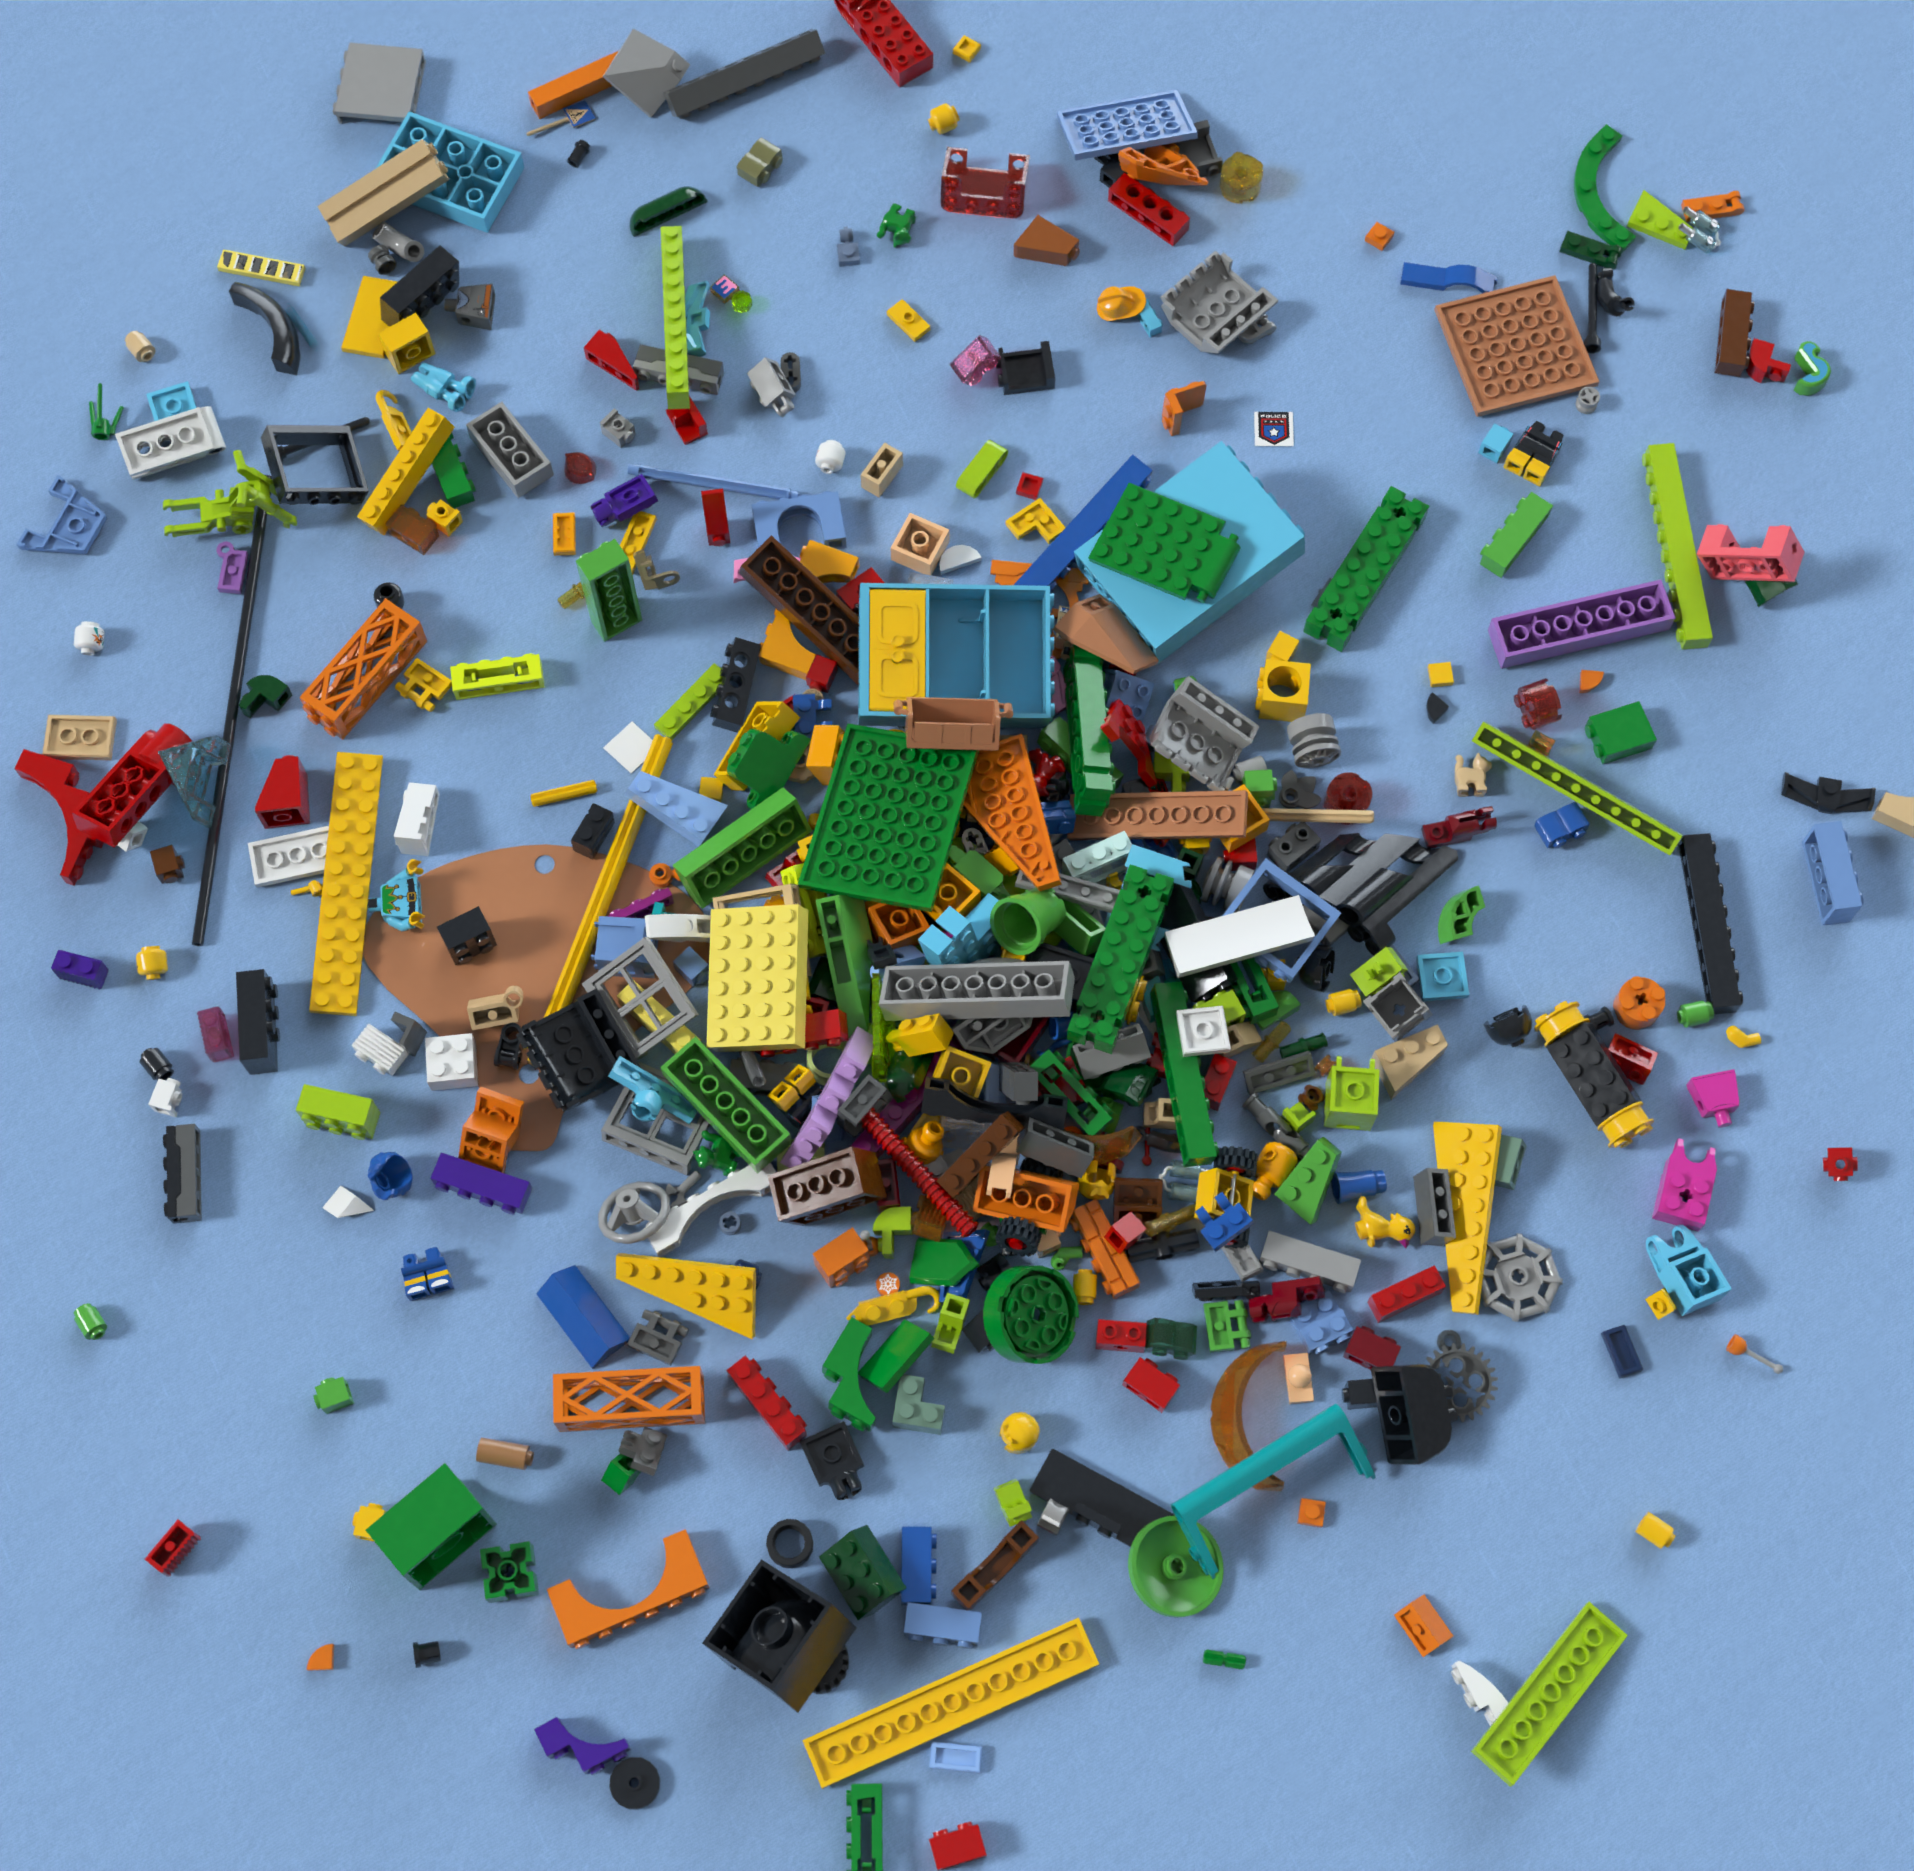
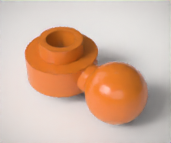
M655 864L649 871L650 880L656 887L663 888L668 886L673 878L681 882L675 869H670L667 864ZM659 871H663L664 874L662 876H657Z

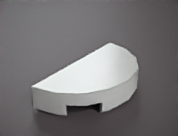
M952 546L941 556L939 563L940 574L942 575L982 561V557L977 550L970 546Z

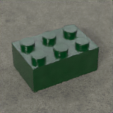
M868 1525L851 1530L819 1556L857 1620L875 1614L907 1589Z

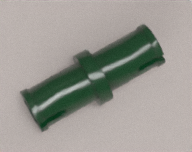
M1322 1032L1318 1035L1306 1039L1302 1037L1297 1042L1280 1046L1279 1052L1283 1059L1306 1051L1311 1052L1328 1047V1043Z

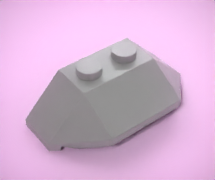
M1033 1017L958 1019L952 1027V1031L963 1049L993 1054L1029 1029Z

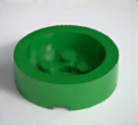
M1015 1266L1002 1272L990 1286L983 1308L984 1327L991 1345L1004 1358L1017 1363H1048L1060 1357L1069 1348L1076 1334L1073 1331L1076 1318H1079L1077 1298L1069 1281L1057 1270L1044 1266ZM1035 1308H1038L1040 1312L1039 1319L1037 1321L1033 1319L1034 1312L1036 1310Z

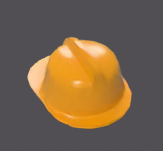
M1135 286L1108 287L1098 298V315L1106 321L1137 316L1146 305L1145 294Z

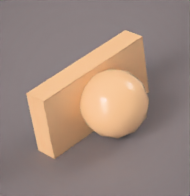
M1308 1353L1284 1355L1283 1361L1289 1404L1314 1402Z

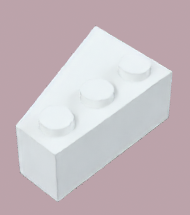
M409 783L407 790L404 791L403 805L394 833L395 844L398 845L401 854L429 856L440 795L436 785Z

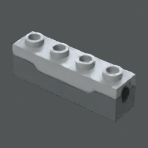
M640 344L633 365L637 378L643 381L651 380L666 385L665 349ZM688 355L689 390L718 395L724 376L723 362Z

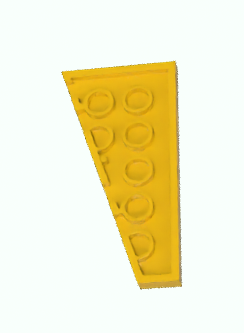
M618 1253L616 1255V1279L747 1338L753 1339L755 1337L756 1268Z

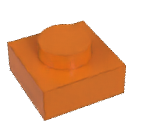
M1376 222L1365 236L1364 241L1383 251L1393 238L1394 231Z
M1301 1498L1297 1524L1322 1528L1326 1502Z

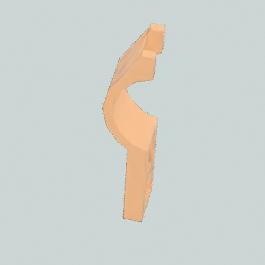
M1018 1136L992 1159L986 1195L991 1196L993 1188L1006 1190L1005 1198L1011 1197L1015 1167L1018 1165L1020 1153L1016 1152Z

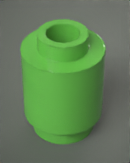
M1701 1000L1680 1005L1677 1011L1679 1023L1683 1024L1686 1028L1708 1023L1709 1020L1714 1018L1713 1007L1709 1001L1704 1002Z
M86 1303L74 1311V1321L86 1339L97 1340L105 1334L107 1324L96 1307Z

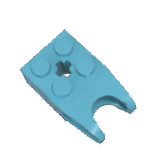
M1680 1224L1672 1229L1675 1248L1668 1246L1657 1235H1652L1646 1240V1250L1659 1279L1681 1316H1684L1720 1301L1732 1288L1709 1250L1703 1248L1686 1226Z

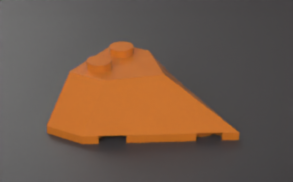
M1175 143L1148 147L1144 154L1131 147L1120 150L1118 153L1121 170L1127 172L1128 176L1133 179L1164 185H1208L1206 178L1199 176L1200 171L1188 157L1179 153L1180 148Z

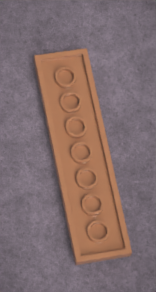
M1246 790L1114 793V795L1110 796L1109 807L1105 808L1102 816L1076 814L1073 833H1068L1067 838L1070 841L1105 840L1122 831L1126 832L1130 840L1246 838L1248 792ZM1070 794V804H1071V806H1072V809H1073L1074 812H1075V809H1074V797H1075V794Z

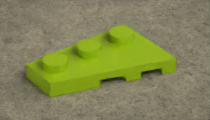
M1643 190L1627 223V227L1684 250L1690 238L1678 228L1681 223H1684L1694 230L1693 227L1645 190Z

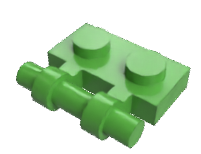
M1243 1300L1234 1301L1235 1310H1229L1228 1301L1203 1304L1210 1353L1234 1350L1233 1340H1240L1241 1349L1251 1348L1249 1340L1252 1338L1251 1331L1248 1330L1246 1320L1248 1311L1244 1307ZM1230 1319H1237L1238 1331H1232Z

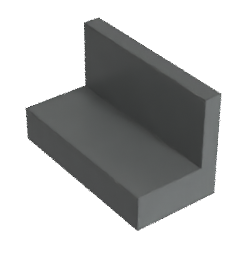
M394 1012L391 1021L404 1032L399 1044L410 1055L415 1057L427 1031L416 1020Z

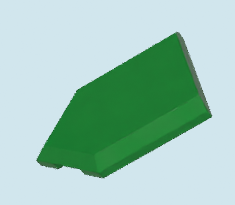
M919 1237L916 1240L909 1275L910 1283L915 1285L955 1287L961 1281V1278L970 1270L976 1269L979 1263L969 1252L962 1240Z

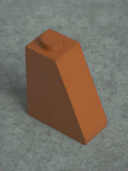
M1039 215L1036 216L1014 243L1013 256L1016 258L1067 266L1071 260L1074 261L1080 253L1079 239Z

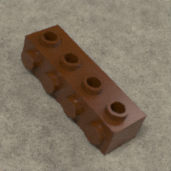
M1726 289L1721 302L1714 373L1740 377L1743 369L1748 368L1749 356H1746V353L1751 345V338H1748V332H1751L1753 325L1750 314L1753 313L1755 302L1752 301V292Z

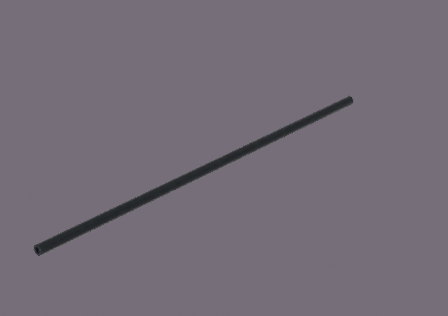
M258 506L192 937V945L203 946L265 535L267 512Z

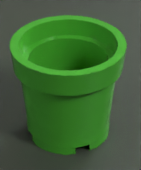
M1036 887L1020 895H1011L999 900L993 906L990 914V925L994 937L1004 949L1013 954L1027 955L1032 953L1044 942L1047 935L1063 923L1066 916L1063 900L1061 898L1058 899L1054 894L1056 891L1052 888L1039 891Z

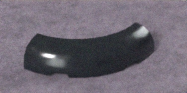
M234 282L229 290L234 305L248 309L257 315L259 314L266 320L273 331L274 345L271 359L276 371L297 375L300 365L299 338L288 314L272 297L263 291L247 284Z

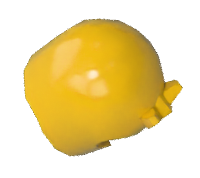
M1097 1160L1091 1161L1082 1178L1077 1177V1182L1079 1183L1078 1190L1088 1199H1108L1115 1187L1116 1166L1113 1163H1108V1170L1097 1168Z
M1025 1412L1010 1414L1003 1421L1000 1428L999 1437H1002V1440L1007 1444L1004 1449L1014 1454L1028 1452L1038 1441L1040 1433L1039 1424L1034 1417Z

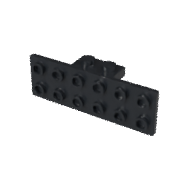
M1051 1449L1030 1488V1493L1047 1502L1052 1499L1058 1504L1069 1509L1068 1513L1076 1517L1075 1520L1078 1523L1087 1527L1091 1525L1098 1529L1097 1532L1100 1535L1109 1539L1113 1537L1131 1547L1139 1531L1147 1524L1162 1517L1175 1516L1166 1509L1055 1449Z

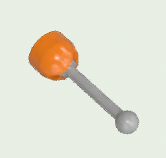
M863 1230L860 1233L863 1243L868 1250L873 1249L869 1251V1256L877 1255L879 1253L878 1240L870 1236L867 1230Z
M1734 1334L1726 1347V1351L1733 1355L1746 1353L1773 1368L1775 1373L1780 1374L1783 1372L1782 1365H1775L1747 1349L1746 1341L1739 1335Z

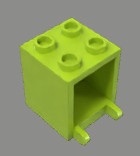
M1342 1056L1336 1057V1066L1331 1067L1325 1082L1323 1127L1371 1131L1378 1116L1380 1069H1375V1059L1369 1060V1068L1342 1066Z

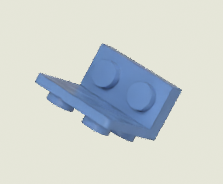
M1105 668V682L1103 684L1104 689L1107 690L1105 707L1109 709L1111 703L1120 698L1124 705H1128L1131 708L1133 716L1143 723L1154 683L1118 670Z

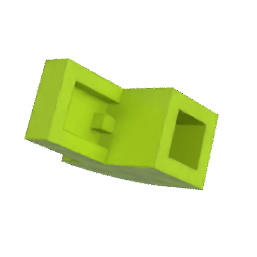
M1155 751L1153 768L1156 779H1164V781L1171 782V792H1186V782L1190 780L1189 771L1185 772L1171 762L1170 758L1167 759Z
M911 1206L888 1208L876 1218L873 1232L875 1236H882V1238H878V1251L882 1252L884 1259H894V1235H913V1210Z
M950 1293L946 1294L934 1334L935 1339L931 1343L932 1348L954 1354L965 1324L970 1299Z
M1017 1479L993 1488L1009 1527L1018 1524L1021 1520L1026 1521L1033 1518L1030 1512L1032 1511L1030 1504L1025 1499Z

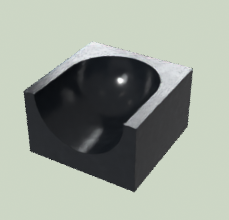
M761 1559L702 1644L734 1670H740L798 1713L857 1627L833 1604Z

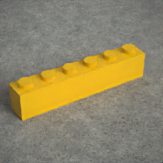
M427 408L357 517L371 529L382 535L386 534L455 428L443 415Z

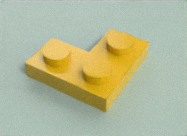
M1041 498L1005 521L1007 528L1018 540L1036 529L1048 544L1052 543L1066 528Z

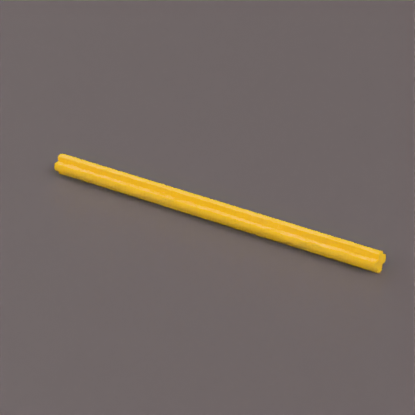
M660 734L654 736L641 771L660 778L673 745L670 738L662 737ZM630 799L544 1018L570 1005L575 996L597 939L598 927H595L594 922L599 921V916H606L646 814L645 809ZM527 1058L528 1063L532 1065L529 1058Z

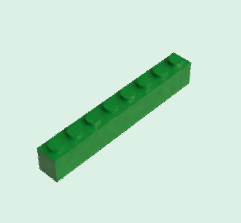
M1182 981L1155 983L1150 991V997L1183 1166L1211 1165L1218 1156L1219 1150L1217 1142H1214L1213 1139L1214 1124L1209 1119V1100L1204 1095L1205 1079L1204 1076L1200 1075L1199 1070L1201 1059L1200 1055L1183 1057L1176 1017L1177 1010L1187 1009L1186 989L1183 990Z

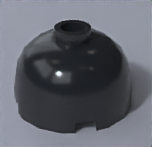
M1318 945L1298 971L1301 983L1307 988L1323 993L1327 990L1330 981H1326L1329 973L1333 974L1335 965V951L1332 950V947Z
M1522 1005L1521 1011L1517 1007L1493 1017L1496 1022L1489 1024L1486 1021L1483 1024L1494 1042L1500 1045L1511 1044L1513 1048L1525 1042L1524 1037L1532 1029V1018L1527 1006Z

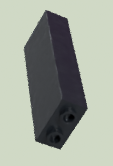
M1174 883L1168 905H1165L1164 916L1159 927L1174 930L1208 920L1192 888ZM1164 936L1160 941L1173 965L1168 945ZM1231 964L1179 978L1191 1002L1195 1003L1202 1000L1207 1002L1213 999L1215 994L1223 990H1229L1232 987V983L1238 980Z

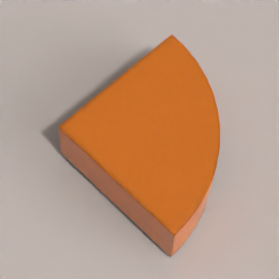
M1581 670L1579 693H1587L1600 684L1604 672Z
M327 1644L318 1648L311 1655L307 1664V1670H333L334 1644Z

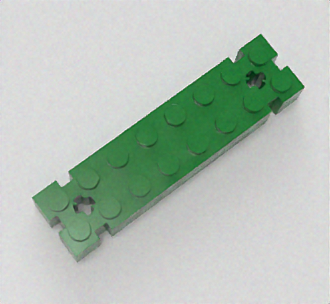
M1393 486L1389 488L1382 499L1381 507H1377L1321 595L1317 607L1314 606L1306 619L1304 633L1317 640L1321 636L1326 638L1328 646L1342 653L1351 638L1352 631L1355 632L1411 543L1415 531L1419 530L1426 519L1429 505L1416 498L1411 502L1405 499L1406 493Z
M1072 644L1069 652L1070 657L1066 659L1063 667L1064 683H1066L1065 701L1073 792H1075L1074 809L1075 814L1102 816L1105 808L1109 807L1110 796L1114 795L1116 787L1115 781H1112L1114 764L1110 762L1112 744H1109V738L1101 730V725L1105 723L1104 718L1108 716L1107 712L1109 710L1108 707H1105L1107 690L1103 687L1105 682V671H1102L1104 659Z
M1129 865L1124 878L1123 889L1119 891L1079 997L1077 1014L1073 1013L1067 1029V1040L1086 1045L1088 1040L1094 1042V1049L1109 1054L1113 1053L1118 1040L1119 1029H1122L1164 916L1165 905H1168L1171 897L1174 878L1156 873L1155 878L1147 876L1148 870Z

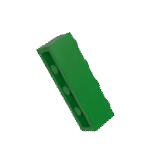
M451 432L431 464L448 505L452 508H457L475 501L473 492H476L472 479L467 480L466 478L469 472L465 462L460 463L458 457L461 456L458 445H453L451 442L454 439Z

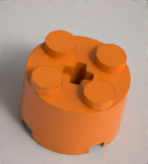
M1634 976L1623 984L1614 999L1613 1009L1617 1019L1622 1025L1633 1030L1653 1025L1665 1007V990L1649 978Z

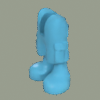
M424 362L418 367L420 372H414L411 376V381L437 400L445 399L448 402L449 409L455 412H459L464 408L466 404L465 398L470 400L476 387V380L471 376H466L459 382L455 380L453 373ZM448 389H452L456 392L451 393L448 391Z

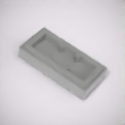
M1249 1244L1246 1247L1244 1246V1248L1237 1247V1249H1233L1232 1247L1225 1248V1246L1221 1248L1242 1282L1263 1272V1267Z

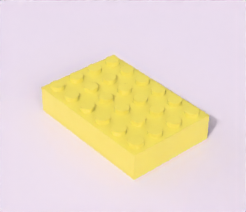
M799 904L711 909L706 1045L708 1049L715 1052L805 1049L808 910Z

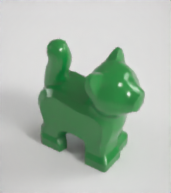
M895 203L892 204L890 210L884 215L879 232L877 233V238L881 239L885 236L886 231L893 232L894 248L911 241L909 231L911 225L916 222L915 211L907 208L905 214L901 215L898 211L901 210L902 206Z
M704 1130L702 1137L707 1141L713 1142L711 1150L701 1146L699 1150L693 1151L698 1166L701 1168L712 1166L714 1169L721 1170L723 1175L727 1177L736 1170L738 1162L733 1160L736 1156L740 1157V1155L723 1137Z

